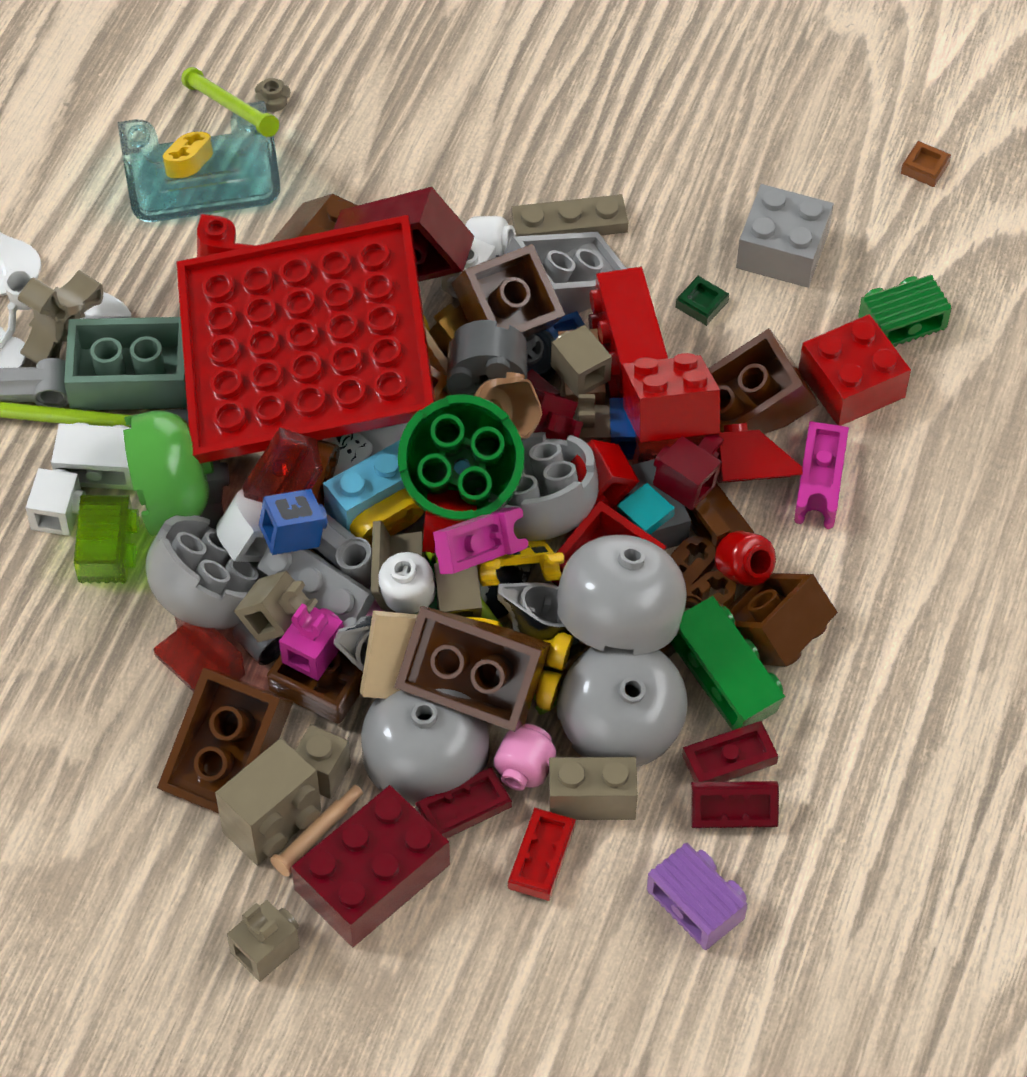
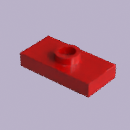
M534 807L508 880V889L550 901L576 826V819Z

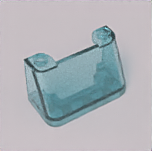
M264 101L247 103L263 114L268 113ZM232 113L230 118L232 134L211 136L212 157L197 173L185 178H170L166 176L162 156L174 142L159 144L156 130L150 122L139 119L117 122L131 209L139 220L158 222L201 214L265 206L275 201L280 193V178L274 135L272 137L261 135L256 130V126L235 113Z

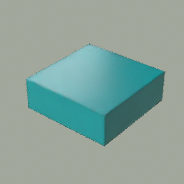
M646 483L617 505V512L648 534H652L674 517L675 507Z

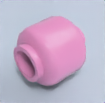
M523 724L515 732L509 730L505 734L494 757V766L502 776V782L506 786L519 791L524 790L525 787L535 788L543 784L549 773V758H556V748L552 743V737L544 729L532 724Z

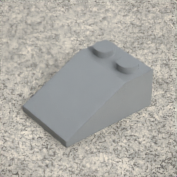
M598 232L513 236L503 253L504 255L533 244L565 315L575 311L580 313L591 308L589 293L590 290H595L596 273L627 269Z

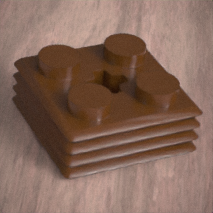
M339 650L328 666L331 669L325 671L318 681L282 663L281 655L268 672L267 677L271 692L293 700L294 703L339 724L361 694L360 687L363 672Z

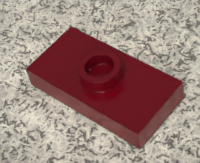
M492 767L475 774L465 783L452 790L429 796L415 803V809L446 839L512 808V800Z
M777 781L691 782L692 828L778 827L779 784Z

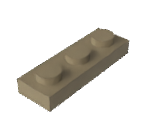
M622 194L511 206V217L516 236L598 232L600 235L628 233L629 223Z

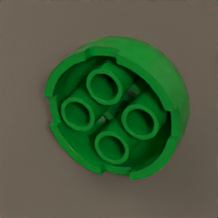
M449 395L419 410L406 425L398 448L399 472L407 493L423 511L448 520L467 521L501 510L514 496L521 482L524 470L523 442L509 415L496 404L473 395ZM459 461H466L470 467L466 468L461 474H458L454 470L455 464ZM485 487L486 490L479 495L476 488ZM447 490L459 491L460 498L468 504L477 505V510L454 511L444 509L427 500V494H441ZM491 493L498 496L494 502H488Z

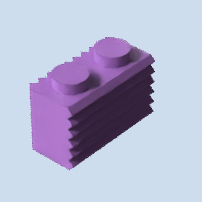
M684 843L681 848H678L675 853L664 859L655 869H651L648 873L647 891L653 895L656 901H659L660 905L671 914L673 919L677 920L679 925L683 926L684 930L701 945L702 949L707 950L745 919L748 905L746 902L747 898L742 888L733 880L726 882L716 872L717 868L713 859L705 851L699 850L696 852L688 843Z

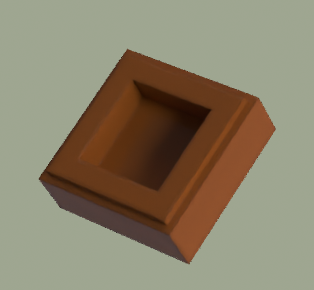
M917 141L902 164L901 174L935 187L950 163L951 154Z

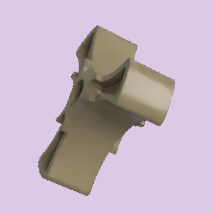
M80 270L63 287H55L54 290L36 278H31L18 296V300L33 309L34 318L29 323L32 329L20 354L36 364L46 358H59L63 341L67 342L68 320L84 318V312L101 304L103 300V285Z

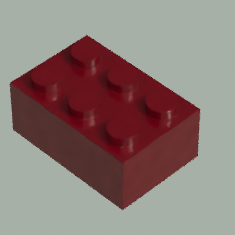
M433 187L340 210L334 229L408 215L412 227L419 282L460 273L464 270L475 236Z
M389 785L291 866L294 890L354 948L450 866L449 841Z

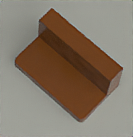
M717 483L693 510L685 506L691 520L690 527L697 536L707 538L713 543L715 554L721 539L727 534L735 531L754 533L753 529Z

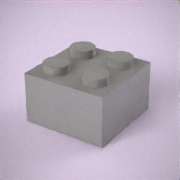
M761 184L739 239L736 268L809 288L829 234L834 203Z

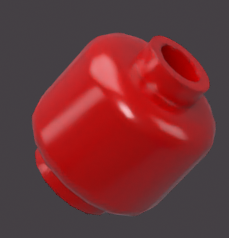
M735 531L727 534L717 546L715 554L716 568L728 579L736 582V584L754 587L763 584L773 573L776 564L775 549L772 543L762 535Z

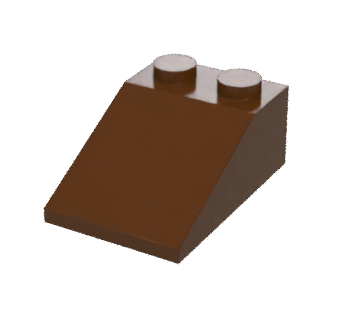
M770 328L708 368L720 389V433L724 432V425L747 423L748 430H760L765 434L788 426L819 405L786 348ZM706 435L695 436L699 444Z
M421 606L394 688L515 732L526 722L551 643L509 628ZM435 689L458 691L471 699L452 696Z
M203 668L157 789L219 814L215 792L279 740L294 701L220 671Z

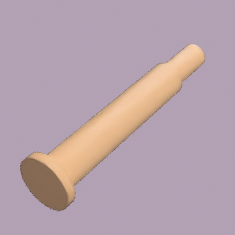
M353 785L339 800H335L280 855L274 854L270 861L275 869L286 877L292 874L291 866L301 859L348 812L347 809L363 795L362 789L358 785Z

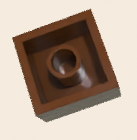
M533 244L467 268L451 283L469 323L478 320L497 321V327L509 330L510 325L518 329L526 338L551 328L565 316Z

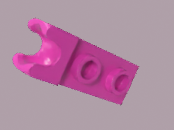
M809 421L802 465L803 475L800 478L794 516L796 524H802L806 514L809 511L816 510L823 514L825 528L831 529L834 527L849 427Z
M519 507L502 508L494 513L481 515L433 532L440 574H454L505 554H513L528 547V540L526 538L518 539L514 534V524L523 517V510Z

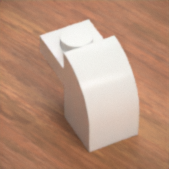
M252 487L243 488L236 494L216 526L218 539L234 562H260L268 547L258 525L263 499L259 498Z

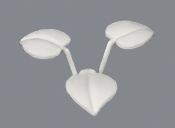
M1 232L0 296L7 295L10 303L7 306L9 320L6 332L0 327V368L22 367L26 357L20 354L21 349L25 345L24 341L12 336L16 328V312L18 309H31L20 302L18 296L31 278H38L41 271V259L32 246ZM103 292L102 303L84 312L85 317L80 319L132 318V315L123 302Z

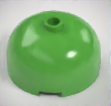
M149 411L125 417L126 426L129 425L131 427L130 429L123 430L133 489L137 491L140 504L146 506V511H142L141 516L149 534L156 536L164 522L173 516H201L209 498V485L206 474L214 473L213 461L200 464L192 455L193 447L189 433V423L182 417L167 411Z

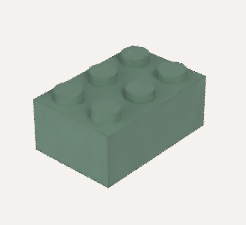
M181 317L69 319L64 385L70 409L187 408Z

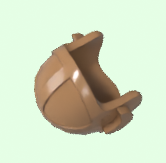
M507 372L506 378H496L484 382L474 395L489 400L504 410L516 426L521 440L529 438L540 422L542 416L541 405L531 381L525 379L524 374Z

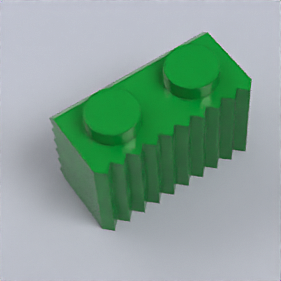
M930 274L921 278L916 276L908 277L900 282L899 285L885 290L883 288L870 290L864 297H861L858 317L861 318L870 314L892 345L896 347L898 344H904L906 341L910 342L912 339L923 338L926 334L931 335L933 332L944 331L948 327L952 308L951 303H948L947 297H944L940 286H937L933 275Z

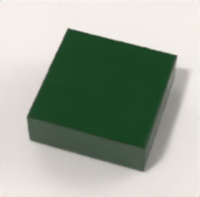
M698 275L678 296L675 308L707 326L728 303L729 293Z

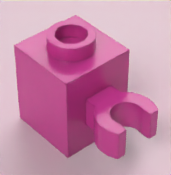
M302 603L291 618L292 624L279 640L282 663L318 681L339 652V649L334 645V638L338 630L343 628V621L334 612L325 608L318 609L314 607L309 614L307 605Z

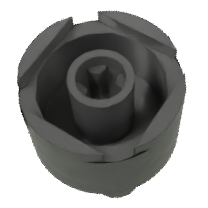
M493 320L473 321L459 327L455 331L454 338L448 344L446 382L450 394L474 396L484 382L496 378H506L507 372L524 374L525 379H527L528 347L523 334L510 325L509 330L497 327V321Z

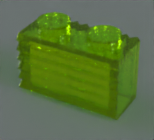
M130 495L80 496L74 551V567L78 582L82 584L85 582L90 584L93 582H105L107 584L109 582L115 584L121 582L124 584L127 582L128 568L136 567L137 550L136 544L131 543V533H139L140 517L139 510L132 509Z

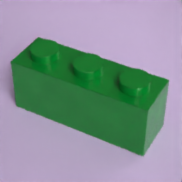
M711 596L683 613L679 631L670 643L729 727L735 730L763 721L776 713L786 697L783 694V686L778 677L772 672L768 673L759 660V653L755 645L749 639H744L738 631L730 610L726 606H720L715 597Z

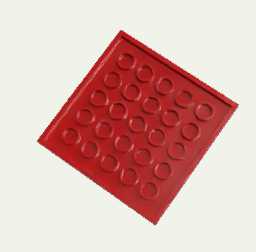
M408 215L176 261L189 433L193 447L192 455L200 464L408 423L419 410L435 402L412 227Z

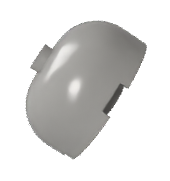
M545 432L532 433L529 438L522 440L524 447V470L521 482L514 496L503 508L519 507L523 510V517L514 524V534L518 539L526 538L528 541H542L568 533L580 525L588 516L598 496V474L593 451L583 440L572 435L567 440L547 439ZM577 454L584 461L587 470L582 482L578 481L576 467L571 463V460ZM476 488V490L480 495L486 490V488ZM491 493L488 502H494L498 496Z
M195 515L173 516L164 522L147 553L146 577L152 593L168 612L187 624L207 630H225L235 627L241 622L234 612L235 608L256 581L268 575L257 568L259 562H234L219 541L216 529L208 526L210 519Z
M630 535L603 536L581 546L567 561L557 592V613L563 625L573 636L595 649L604 652L605 646L632 650L633 655L648 654L665 647L677 635L686 606V584L676 562L656 544Z
M605 646L603 652L591 647L583 652L570 666L561 682L557 695L558 720L561 721L564 732L572 743V748L582 757H636V767L656 760L670 748L680 734L687 714V693L684 681L673 662L660 650L643 655H633V651L628 649ZM632 685L628 696L625 692V686Z
M435 689L452 696L471 699L458 691ZM402 690L386 699L376 698L370 706L362 725L361 747L364 767L369 778L379 790L381 788L384 790L387 786L391 785L408 803L415 806L416 802L424 798L447 792L462 785L475 774L483 771L484 767H487L489 759L488 724L484 720Z

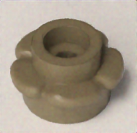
M268 78L257 84L255 99L263 110L277 112L287 105V99L291 93L290 88L284 85V82L280 79Z

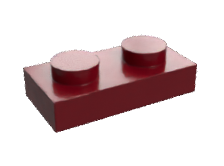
M762 721L685 746L682 750V757L694 782H726L770 767L778 762L777 751Z

